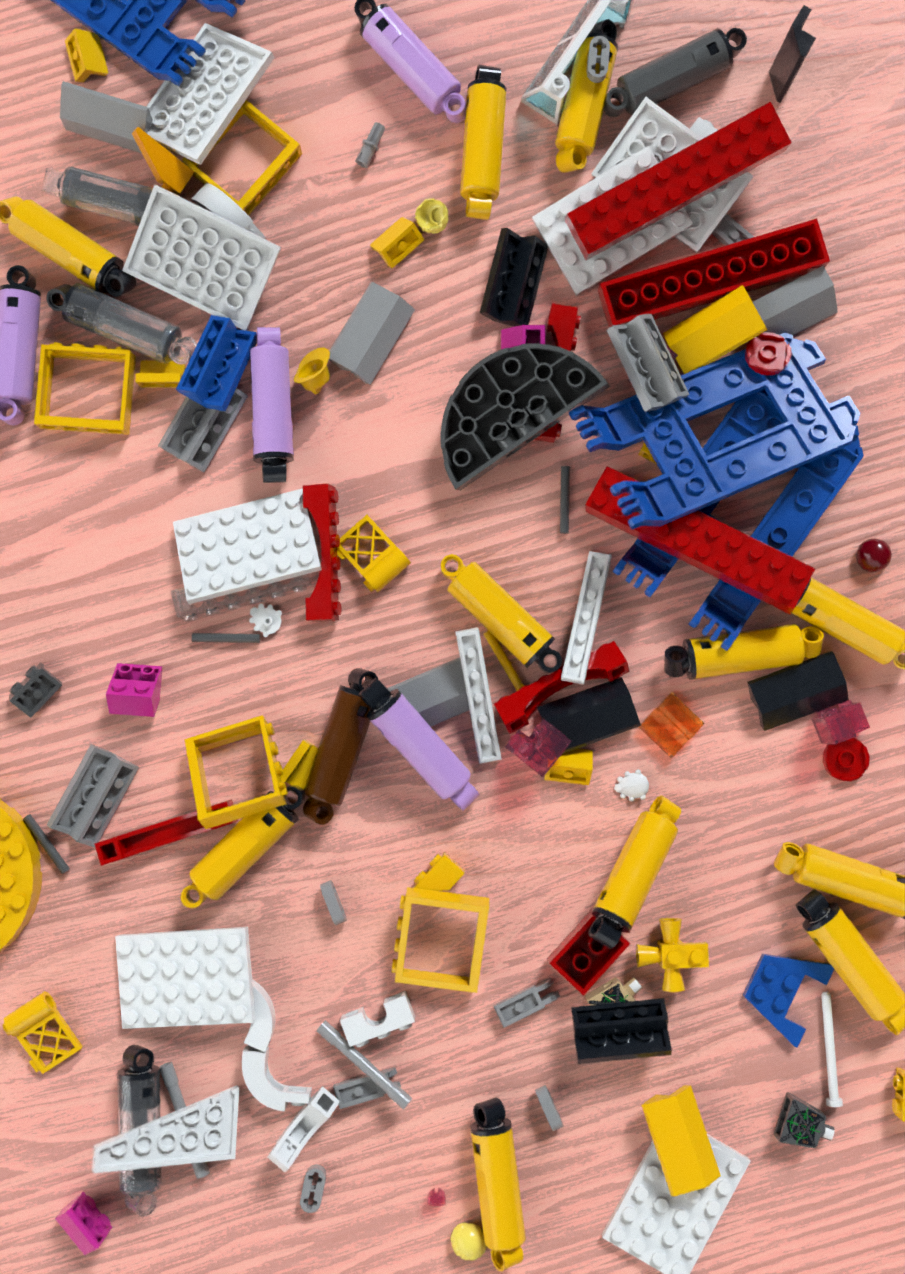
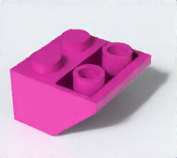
M520 325L501 329V349L520 346L521 344H546L545 325Z
M117 663L106 692L109 714L155 717L160 702L162 666Z
M84 1191L65 1206L55 1218L84 1255L100 1247L112 1229L109 1218L98 1210L93 1198L86 1195Z

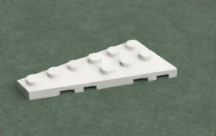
M237 1085L94 1145L92 1172L103 1173L235 1159L239 1087Z

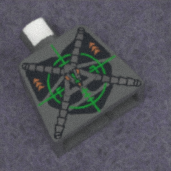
M787 1092L773 1134L782 1143L816 1148L820 1137L832 1140L834 1127L825 1124L826 1116L821 1110Z

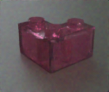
M847 700L839 703V708L823 709L817 712L818 716L811 718L821 744L835 745L856 737V733L870 728L860 702Z
M543 719L534 728L533 733L529 737L518 730L509 739L505 748L541 777H544L572 741Z

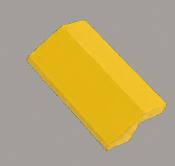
M742 285L667 330L663 335L683 373L686 374L714 362L767 331V328Z
M684 1085L671 1095H655L641 1104L671 1196H678L706 1188L721 1176L691 1085Z

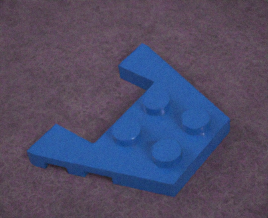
M762 954L743 996L794 1047L798 1048L806 1028L785 1018L805 975L827 985L834 968L830 963L825 962L820 963L811 960Z

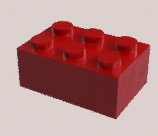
M592 909L547 958L549 964L583 996L630 945V942L623 935H621L619 942L612 949H608L589 936V929L596 919L592 915Z

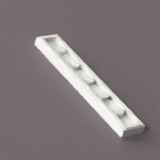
M589 551L561 676L562 681L583 685L585 683L612 559L611 554Z
M479 628L456 631L479 764L502 760Z

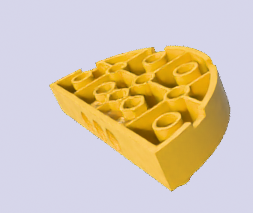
M1 798L0 952L13 943L24 927L30 922L38 904L42 887V872L39 860L41 856L35 837L23 821L21 815L13 807L11 808L3 802Z

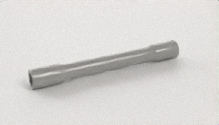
M326 1020L320 1025L317 1032L331 1045L340 1050L404 1110L413 1098L397 1084H394L353 1046L349 1047L348 1041Z
M168 1062L161 1065L160 1072L165 1087L168 1089L174 1110L177 1111L186 1107L173 1063ZM207 1162L192 1163L197 1179L205 1177L210 1173Z

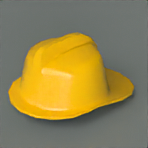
M322 347L309 352L300 362L293 379L294 382L300 383L306 390L312 391L315 395L319 394L322 387L330 379L327 367L330 357L329 350Z

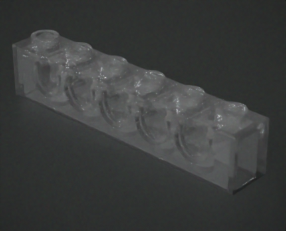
M309 574L291 578L290 583L286 585L278 581L270 583L266 590H260L259 587L247 589V593L243 596H239L237 592L227 594L221 602H217L216 598L204 600L202 606L197 608L194 606V603L189 604L187 602L184 588L172 590L171 595L176 616L185 621L198 619L197 615L206 613L207 616L220 613L219 609L228 607V610L241 608V603L250 601V604H257L263 602V598L272 596V599L285 596V592L293 590L294 593L307 590V586H311Z

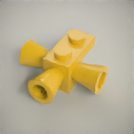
M680 918L659 919L663 940H657V947L636 944L637 967L658 963L662 969H665L662 990L666 992H681L685 990L680 968L709 967L707 942L683 943L679 940L682 922Z

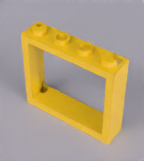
M245 100L213 148L243 114L285 148L239 201L198 169L199 164L185 157L182 159V162L194 171L193 176L204 185L209 183L217 187L249 216L302 155V150L296 140L250 102Z
M57 342L49 345L41 344L34 424L41 429L129 435L136 356L131 350L123 349L121 346L116 347V349H107L106 346L94 345L93 348H88L76 343L71 344V346H63V344ZM54 358L125 362L120 421L49 416Z
M263 715L184 739L198 820L205 829L286 804L285 795H288L285 782H281L280 775H283V769L280 761L277 762L276 759L279 751L276 742L272 741V735H275L272 723H267ZM262 733L274 793L212 812L201 752Z
M407 887L406 896L401 895L399 909H404L403 917L399 916L397 930L401 931V936L396 938L394 952H398V959H393L391 973H396L395 982L477 993L489 913V898ZM412 904L478 912L469 977L404 968Z

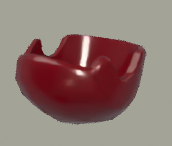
M876 538L868 539L859 545L856 552L858 565L863 570L871 573L885 569L891 562V549L883 540Z

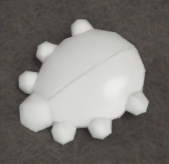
M259 604L258 608L253 607L250 609L252 617L249 619V622L255 623L254 630H260L263 632V636L267 637L280 628L282 612L274 610L271 604L267 608H264L263 604Z
M637 769L635 773L626 771L624 778L621 776L617 778L619 783L615 784L614 790L617 793H621L620 797L622 799H625L627 796L631 802L635 798L645 800L646 793L649 790V782L641 774V770Z

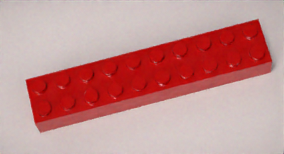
M770 101L567 213L565 222L585 260H588L785 152L792 142Z
M816 218L602 282L599 285L598 294L608 327L610 328L613 325L627 324L638 315L652 314L654 320L713 303L742 285L746 292H750L800 277L821 266L825 268L830 259L818 219Z
M606 466L585 504L586 513L789 615L792 613L815 568L698 510L663 526H640L636 529H631L628 520L640 515L639 512H633L628 516H624L621 511L624 507L620 508L617 502L620 498L626 497L629 494L622 493L619 496H613L610 488L622 481H639Z

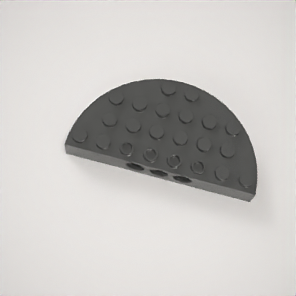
M521 344L520 346L504 348L479 361L459 381V385L448 400L442 419L441 449L444 466L454 488L461 491L569 416V412L572 409L586 404L609 388L608 382L593 365L575 353L547 344Z

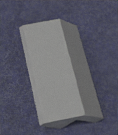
M65 81L61 84L60 119L66 130L142 153L132 136V132L135 128L139 127L148 133L153 121L148 107Z
M824 266L753 301L767 328L765 332H772L778 335L782 333L795 335L838 312L834 284Z
M370 282L331 347L329 360L340 369L352 372L364 383L371 384L415 309L397 294L374 282Z
M652 314L638 315L627 324L613 325L607 329V333L645 412L658 410L690 395Z
M236 388L226 412L205 408L186 397L158 447L194 468L205 472L248 395Z
M460 657L387 688L389 692L398 689L430 727L469 710Z
M90 744L47 826L69 834L76 842L95 848L94 844L98 843L139 767L106 749Z

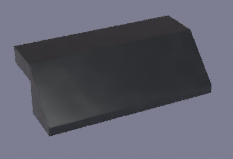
M803 5L792 23L769 70L776 101L781 103L816 40V37L802 30L812 10Z
M501 228L480 314L494 322L514 327L529 325L548 251V246L545 242L536 236L521 237L509 228Z
M833 651L803 661L799 665H792L747 682L750 699L758 709L760 725L764 731L849 700L847 683Z
M622 677L537 707L555 757L641 726L630 692Z
M664 998L571 1007L578 1064L672 1055L667 1029L668 1015Z

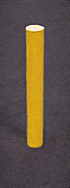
M487 631L483 635L516 691L524 686L496 637Z

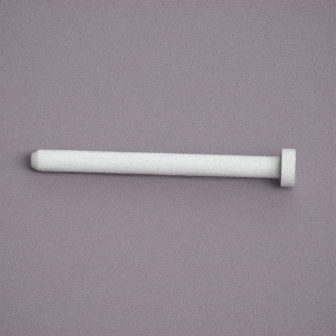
M822 992L829 1097L826 1098V1105L829 1107L843 1106V1099L839 1097L831 995L829 992Z

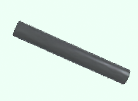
M561 466V534L569 533V466Z
M192 633V642L260 643V634Z
M29 814L23 818V821L62 874L70 869L32 815Z

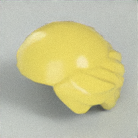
M433 198L425 199L416 209L415 219L418 226L422 228V231L435 234L446 228L448 209L440 200Z
M464 1222L458 1224L453 1229L451 1234L452 1249L462 1260L473 1261L485 1253L487 1246L484 1242V1233L478 1225Z

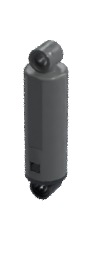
M717 28L622 75L617 80V87L609 90L606 95L603 111L609 117L619 116L624 109L630 115H633L645 97L658 104L732 67L733 58L738 56L747 42L745 32L740 28H732L725 35L721 29ZM729 40L734 41L737 47H733ZM610 99H617L620 105H613Z

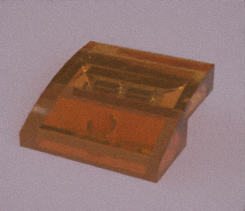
M671 692L643 720L639 728L672 758L705 723Z

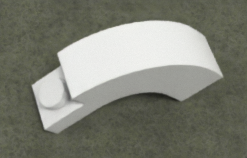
M206 183L193 196L192 200L196 205L265 239L262 232L254 225V221L217 187Z
M252 979L256 1021L251 1023L244 1044L265 1052L275 1030V1009L266 990Z
M246 1045L242 1052V1073L246 1086L259 1102L271 1109L284 1112L288 1102H291L293 1106L309 1104L312 1087L288 1086L279 1083L269 1071V1047L265 1052Z
M322 1086L310 1098L309 1104H305L276 1141V1145L267 1158L282 1171L286 1172L312 1135L329 1119L340 1101Z

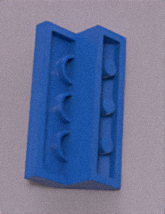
M211 315L176 390L205 408L226 412L249 362L250 350L257 344V333L237 329L231 318Z

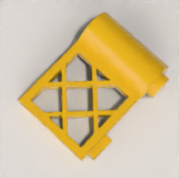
M368 514L340 537L337 555L342 560L347 558L366 579L362 583L371 593L374 590L378 593L411 564L405 554L388 538ZM368 522L373 527L372 536H360L361 527ZM348 539H356L355 551H346L341 545ZM360 540H372L371 552L359 551ZM375 540H384L389 547L383 552H375ZM359 555H371L370 564L362 569L358 565Z
M46 991L3 1019L4 1023L2 1026L5 1033L17 1037L31 1057L29 1063L36 1073L41 1071L44 1074L83 1047L57 1010L53 997ZM54 1018L59 1024V1031H47V1022ZM30 1033L40 1034L39 1045L30 1044L26 1036ZM44 1036L57 1038L55 1048L42 1046ZM60 1039L70 1040L74 1047L70 1050L59 1049ZM41 1051L54 1053L53 1061L45 1065L40 1058Z

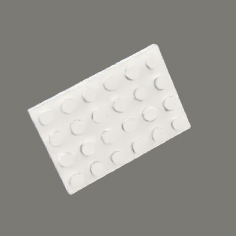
M207 23L203 25L194 38L196 42L205 48L206 53L199 57L194 52H190L189 55L196 60L197 64L195 67L187 64L191 69L189 74H185L181 69L175 71V73H178L183 78L181 85L177 86L171 81L165 80L146 106L149 108L153 119L147 134L164 148L199 165L207 157L275 58L271 51Z
M645 97L591 175L594 178L598 177L648 145L658 163L703 138ZM747 172L685 206L684 209L693 225L676 235L675 238L698 253L753 179V175Z
M649 145L532 217L534 224L576 296L693 225L683 207L588 260H585L565 222L567 213L658 164Z
M154 185L122 271L211 315L231 318L236 327L247 331L282 247L158 185Z
M303 488L173 522L186 600L189 604L322 570L309 510L303 508Z
M248 927L121 934L115 936L122 1029L253 1023L256 1021Z
M708 1135L721 1176L706 1188L678 1196H671L652 1140L601 1234L602 1238L664 1274H690L751 1162L750 1159Z

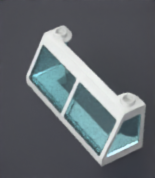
M587 0L521 97V102L558 125L562 115L565 95L570 86L569 79L565 74L574 63L578 49L598 22L610 19L615 25L619 24L623 28L629 20L633 0Z

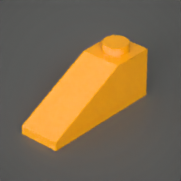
M135 128L132 136L156 181L161 184L162 188L179 195L194 174V171L141 128Z

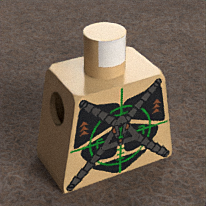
M614 977L586 994L585 998L590 1005L636 1001L633 996L643 987L635 977L630 979L625 985L617 977Z

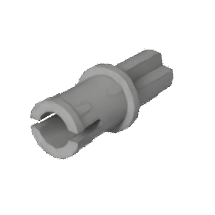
M375 122L367 139L362 141V149L355 160L361 167L368 168L375 151L379 150L377 145L385 131V127L382 124Z

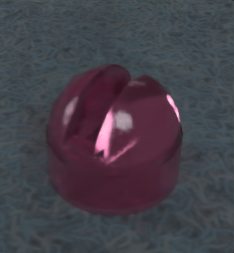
M435 1188L431 1189L428 1193L427 1205L445 1206V1192L441 1188H438V1193L435 1192Z

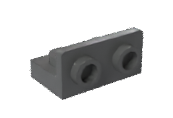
M41 662L37 666H31L25 673L26 678L21 683L16 682L9 690V701L30 718L62 686V682L48 672Z

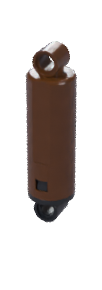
M356 668L348 676L350 688L340 685L303 792L311 798L305 802L303 813L307 818L319 825L327 824L332 819L334 811L331 805L340 806L343 803L371 722L367 718V713L371 708L362 700L359 693L375 678L378 679L377 675L372 671Z

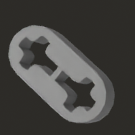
M603 36L594 37L588 49L586 73L589 80L594 83L602 82L606 78L608 71L610 43ZM597 45H601V55H597ZM596 63H599L600 74H595Z
M332 880L320 884L321 892L334 924L338 925L347 921L345 911Z
M544 1085L535 1089L552 1131L564 1127L547 1086Z
M318 1164L308 1168L304 1179L300 1206L307 1213L316 1212L322 1201L326 1182V1170ZM314 1172L319 1173L318 1177H320L316 1185H312ZM310 1192H315L313 1205H309L307 1200Z

